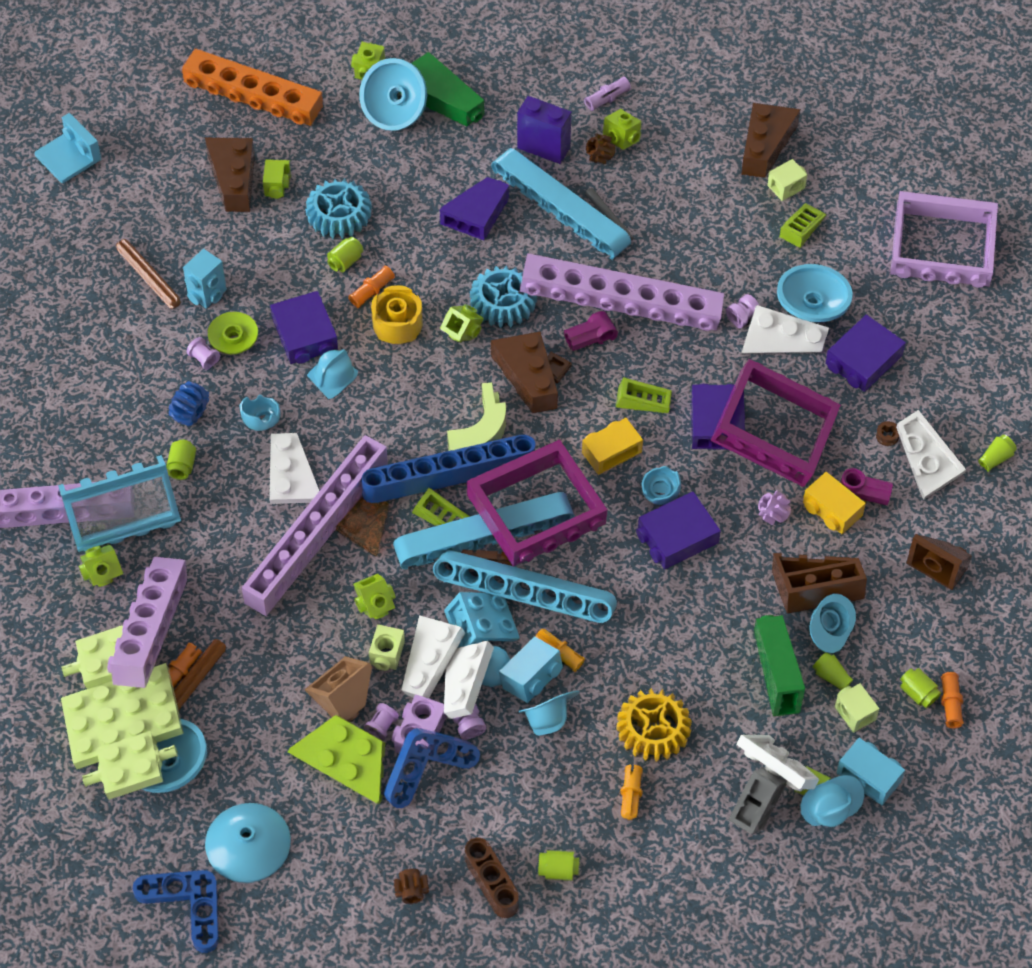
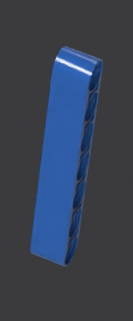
M517 435L371 468L362 475V497L369 503H379L426 492L428 488L435 490L466 483L474 477L535 451V440L529 435Z

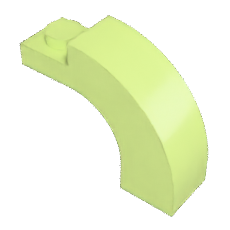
M492 382L482 383L484 407L482 419L472 427L447 431L449 451L502 439L506 427V402H499L498 392H493Z

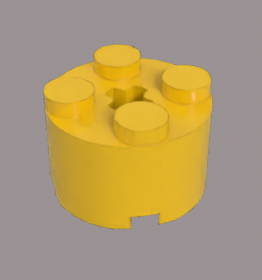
M396 285L385 288L384 292L378 296L376 294L371 304L373 329L381 341L391 344H403L412 342L417 338L423 326L422 302L419 296L417 297L412 293V290L408 287Z

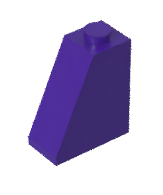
M486 177L441 207L440 224L485 240L509 200V185L500 180Z

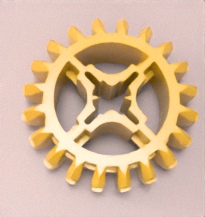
M651 688L648 695H645L640 690L638 698L631 695L628 703L624 702L622 704L621 711L617 715L618 723L616 730L620 732V742L625 741L624 747L626 750L634 747V757L643 752V759L645 761L649 758V755H654V760L657 762L660 754H663L668 760L671 754L670 751L677 755L680 752V747L686 746V738H689L691 734L690 727L692 721L691 718H688V708H683L682 700L674 702L675 696L673 693L666 697L664 696L665 692L663 689L659 694H654ZM666 714L673 718L676 729L671 727V723L665 720ZM632 720L638 722V726L643 729L642 735L635 731L631 723ZM659 720L658 726L656 724V726H651L649 729V723L652 725V723H657Z

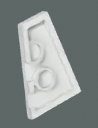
M756 305L741 354L821 353L829 328Z
M919 410L897 424V431L923 500L965 473V467Z
M297 433L271 434L270 504L310 503L318 494L319 489Z
M419 616L401 689L404 694L413 698L417 694L429 699L466 633L461 627Z
M488 641L457 648L446 667L444 713L450 719L471 715L494 649Z
M770 735L740 736L736 745L745 750L744 754L748 758L761 761L766 765L765 769L776 776L781 775L787 780V785L797 791L815 789L819 779L799 761L788 759L789 752L783 747L779 748L773 745L775 740Z

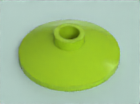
M227 312L219 315L211 322L207 333L208 340L211 346L221 353L230 355L240 354L249 350L255 344L258 338V327L253 318L245 313Z

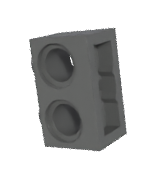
M765 767L753 771L728 820L752 835L763 830L787 784V780L768 772Z

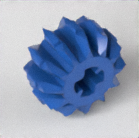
M191 381L182 384L171 399L169 416L178 423L190 427L198 421L204 410L207 409L209 392L204 387Z

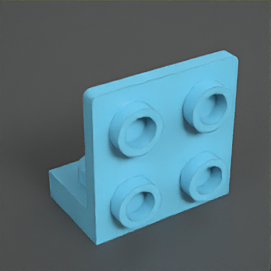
M70 113L62 117L63 135L35 151V157L61 183H65L102 160L98 141Z
M459 592L444 609L448 623L459 626L466 632L457 648L481 643L482 641L514 642L520 638L504 597L489 593Z

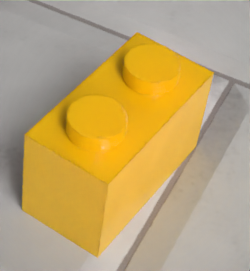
M627 418L614 421L605 429L597 433L592 432L582 440V454L598 475L642 453L643 439Z
M827 472L805 490L803 504L809 513L817 514L824 520L825 525L829 529L837 530L841 534L845 533L863 516L866 504Z

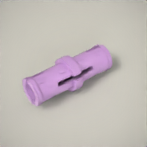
M622 77L610 85L601 86L599 91L584 98V103L591 111H594L607 102H614L616 97L629 91L631 85L626 77ZM614 90L613 93L601 98L602 95Z

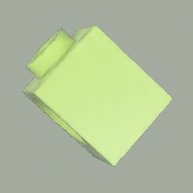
M791 159L769 172L767 186L781 201H784L805 189L807 173L802 166H799Z
M377 625L369 650L371 665L382 671L397 669L405 643L404 630ZM384 648H390V649H392V650L389 651V652H382V651H381V650L384 649Z
M860 683L852 688L848 686L842 689L837 695L835 708L853 732L860 730L877 719L879 707Z

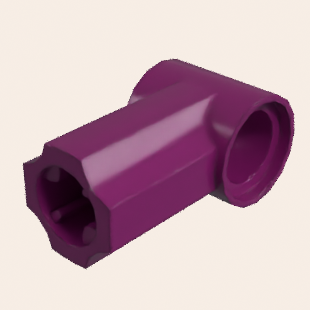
M605 311L596 312L589 317L587 322L564 330L566 343L572 351L596 342L602 345L606 340L611 339L613 341L618 335L617 329Z
M856 468L847 469L843 473L840 483L861 500L888 506L892 493V482L866 477L862 471Z

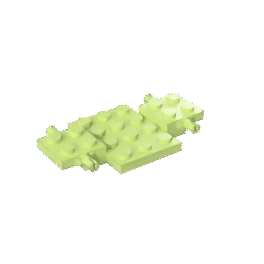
M123 625L77 640V662L61 666L64 677L81 672L83 682L87 688L86 690L61 698L73 764L76 769H80L99 762L98 771L82 775L85 787L102 781L105 794L109 800L163 782L161 773L162 761L177 757L178 752L175 745L158 750L157 743L184 734L170 671L166 663L153 668L146 688L113 685L112 674L108 673V660L110 656H114L116 640L121 638L123 634Z

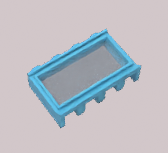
M162 455L156 456L158 461L156 465L144 468L142 463H136L132 465V472L118 476L116 471H109L106 473L107 479L92 483L90 478H85L80 481L81 487L66 491L64 484L58 485L78 552L106 543L116 544L122 542L124 538L133 535L143 536L156 528H170L176 522L181 521Z

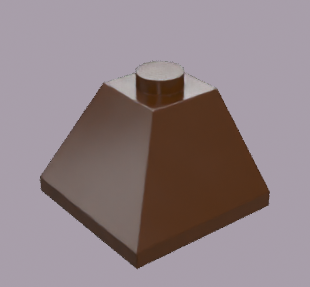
M915 534L906 564L953 590L968 569L972 555L968 554L963 548L954 546L949 542Z

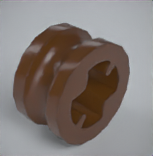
M890 421L880 423L876 433L877 441L884 446L895 445L899 440L897 424ZM884 431L887 433L893 432L892 437L890 435L884 436Z

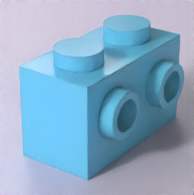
M203 248L183 267L188 292L187 296L193 304H201L207 309L212 303L215 304L221 299L227 289L223 263L220 259Z
M534 636L499 671L503 689L528 703L534 696L540 694L543 687L551 679L557 677L563 669L560 651Z
M858 738L840 759L836 773L839 776L849 775L858 779L864 788V793L880 805H883L902 782L905 769L895 759L888 758L879 752L874 744Z

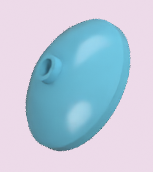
M397 58L381 60L374 64L363 77L359 92L360 104L365 116L375 126L390 131L405 129L415 123L424 111L427 101L425 80L421 72L408 61ZM401 91L402 98L399 100L397 94Z
M804 264L793 267L781 276L777 286V296L784 309L795 317L809 322H826L837 319L847 312L852 302V288L847 279L836 270L823 265Z
M180 719L184 734L157 743L158 750L175 745L178 756L162 761L161 773L163 782L143 788L142 790L152 793L173 791L189 783L200 772L207 756V743L196 725L187 720Z
M256 803L239 804L223 811L210 825L205 840L208 860L216 872L231 881L240 883L257 882L273 875L286 861L291 846L290 831L281 815L270 807ZM245 832L251 833L248 838L242 837V834Z

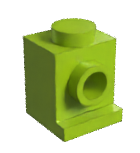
M265 160L263 176L264 196H270L274 199L284 197L285 188L289 189L290 160Z

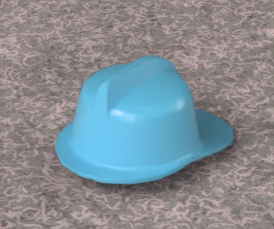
M331 350L319 358L318 364L307 376L328 399H332L354 381L358 370L352 366L346 350Z
M831 594L826 596L813 611L809 626L810 635L820 650L826 653H835L844 646L856 622V612L850 600L841 594Z
M576 690L562 694L536 707L518 712H525L529 724L536 735L554 733L560 730L566 722V701L577 696L580 691Z
M842 775L816 785L815 789H809L800 804L801 814L805 821L812 826H838L847 817L855 814L862 806L864 788L861 782L853 776Z

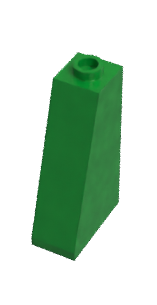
M427 52L411 63L421 72L426 83L427 101L425 107L466 127L473 122H479L485 115L484 99L430 52Z
M765 615L757 618L754 634L772 715L776 717L799 714L805 686L783 615Z

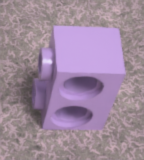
M415 694L412 703L408 702L404 708L402 715L404 720L401 726L397 725L393 732L392 741L394 742L395 752L400 753L407 734L413 729L422 728L440 733L447 717L444 713V704ZM421 714L429 715L426 719L418 718ZM423 739L415 743L416 746L423 744L429 747V744Z

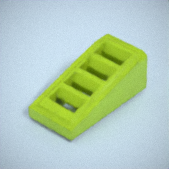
M805 203L781 227L780 238L801 248L826 217V214ZM808 211V212H810V213L816 215L817 217L814 218V217H812V216L806 214L805 212ZM801 217H804V218L808 219V220L811 221V222H808V221L802 219Z
M623 377L618 387L616 407L669 413L672 390ZM637 393H642L641 398L637 397ZM648 394L652 395L651 401L647 400ZM658 395L662 396V403H657Z
M428 488L412 511L413 514L435 526L452 522L457 516L462 519L470 517L430 488ZM429 502L434 503L430 510L425 508ZM438 507L443 508L438 517L434 515ZM448 511L451 512V517L447 522H444L442 519Z

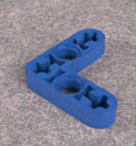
M422 728L411 730L405 738L384 793L386 800L396 808L408 806L414 797L428 759L469 769L474 767L479 761V749L471 742ZM423 739L429 744V747L423 744L416 746L415 743ZM448 742L447 751L442 755H438L437 749L439 745ZM457 750L463 753H468L469 751L470 754L462 758L456 752ZM415 762L413 772L405 775L403 772L405 765ZM401 791H403L402 796L398 795L397 797H395L396 793H400Z
M199 870L140 876L135 880L132 887L133 893L137 901L141 903L191 900V937L195 949L201 953H208L217 947L219 942L218 893L213 873ZM202 879H207L209 883L206 886L207 897H202L201 888L198 886L201 884ZM179 881L183 884V888L179 893L172 894L167 891V887L171 882ZM158 882H162L163 894H159L158 889H150L148 895H143V892L140 890L144 888V884H149L150 888H159ZM201 906H209L213 909V912L207 918H200L197 916V910ZM202 925H207L208 935L213 937L208 939V944H202V941L199 940L203 936Z

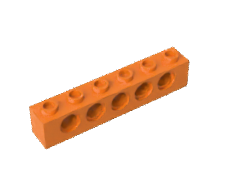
M196 48L182 67L184 82L192 88L199 87L205 89L212 95L219 94L228 97L236 103L240 101L250 105L253 109H263L271 112L276 117L283 116L291 119L299 125L306 124L311 126L323 107L321 91Z

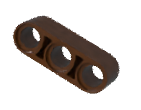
M475 837L470 839L465 845V862L496 915L501 918L514 916L519 906V894L490 844L483 838ZM475 852H481L484 854V856L481 858H474L471 856V854ZM495 875L498 879L492 882L487 881L485 877ZM503 898H508L513 901L509 905H502L499 903V901Z

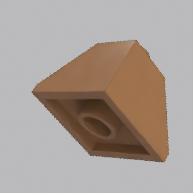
M345 656L304 690L331 717L337 715L347 721H351L358 716V711L366 705L372 666L368 662Z

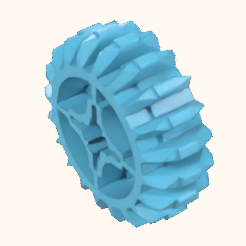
M345 178L342 182L334 179L333 183L325 180L324 186L317 185L316 191L310 192V197L306 201V216H308L310 226H313L315 232L321 231L323 237L328 232L332 239L336 234H340V237L343 239L344 233H348L353 237L354 230L361 233L362 226L367 227L368 219L371 217L372 204L368 193L364 191L362 185L356 186L354 181L347 183ZM350 201L355 203L357 205V208L352 206V203H350ZM321 208L324 209L325 212L328 213V214L325 215L323 212H321L320 209H321Z
M507 265L504 269H499L496 266L494 271L486 269L485 275L479 274L477 280L473 281L470 291V305L477 310L478 315L484 318L482 322L489 319L490 326L498 322L501 329L503 323H508L511 328L513 321L521 325L522 318L528 320L530 313H533L535 310L537 296L520 292L523 272L518 273L516 267L513 270H509Z

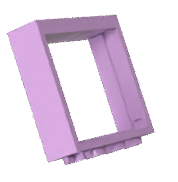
M900 191L896 209L890 274L897 275L900 278L916 277L922 278L924 281L940 280L946 281L949 284L964 283L979 288L983 286L989 287L994 266L998 203ZM904 214L985 223L986 236L983 268L900 258Z

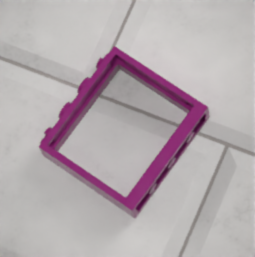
M748 359L738 375L711 441L804 487L814 474L841 405L763 366L761 363ZM747 381L825 419L808 462L730 424Z
M557 440L467 481L468 498L513 567L525 561L530 562L534 557L544 552L550 553L566 542H574L581 535L590 531H598L599 527L606 524L607 508L561 440ZM560 464L590 510L517 543L487 496Z

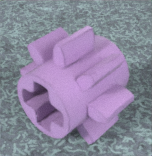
M777 490L774 495L770 493L765 494L758 503L759 516L763 517V520L771 525L775 521L784 522L791 512V507L788 505L790 500Z

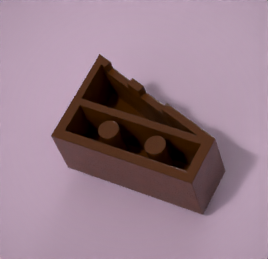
M204 137L207 156L225 211L250 212L255 161L253 138Z
M541 332L491 340L492 359L499 365L505 377L515 387L516 392L532 414L557 409L558 392Z
M773 553L772 573L787 614L815 609L826 596L831 594H841L848 598L850 602L865 599L867 577L859 558L825 556L824 559H808L807 555L799 554V558L782 557V553Z

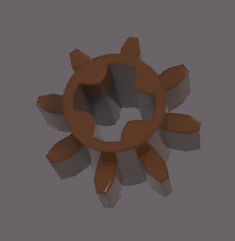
M596 133L595 137L588 140L586 153L591 155L590 161L606 164V160L608 161L613 158L615 145L610 143L612 137Z
M405 869L399 873V879L393 880L395 897H402V902L405 904L419 903L424 899L423 894L429 893L427 875L421 876L418 869Z

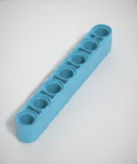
M508 149L492 162L491 166L495 174L499 173L502 175L503 180L513 187H518L521 190L520 192L530 200L534 199L539 203L537 204L548 213H553L557 216L555 217L565 226L569 225L574 229L573 232L584 240L588 239L592 242L591 245L600 252H605L611 256L610 259H614L631 244V239L624 229L515 149Z
M557 492L496 509L512 536H517L518 538L534 534V531L540 529L543 531L548 530L575 517L567 495L564 492ZM478 514L400 536L394 541L393 546L401 568L407 570L412 565L421 566L432 563L434 559L439 558L448 550L461 552L463 549L474 551L484 548V545L490 543L495 545L498 542Z
M445 551L433 566L434 575L441 581L597 623L607 622L617 606L615 596L608 591L457 551ZM443 562L450 563L453 570L445 568ZM468 569L476 570L479 577L472 576ZM497 575L502 577L504 583H498L495 580L494 576ZM520 582L528 584L530 590H524L520 586ZM545 590H553L556 597L548 596ZM571 596L579 597L582 604L574 603ZM597 603L605 604L608 607V611L599 609Z

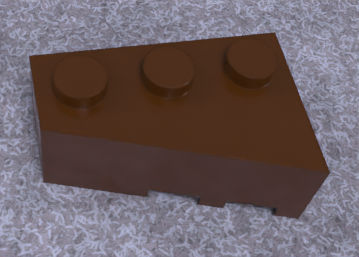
M753 102L741 175L762 178L767 176L782 149L787 145L791 135L796 131L801 109Z

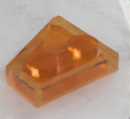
M362 497L335 526L336 531L376 557L379 553L389 504L385 501L369 503Z

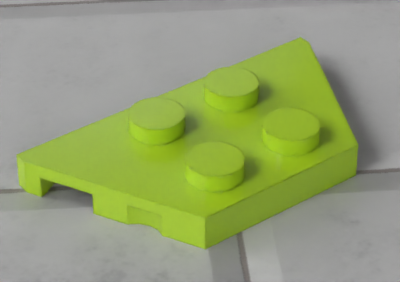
M335 715L289 748L288 753L373 802L381 803L383 796L381 795V778L384 777L382 759L385 756V742Z

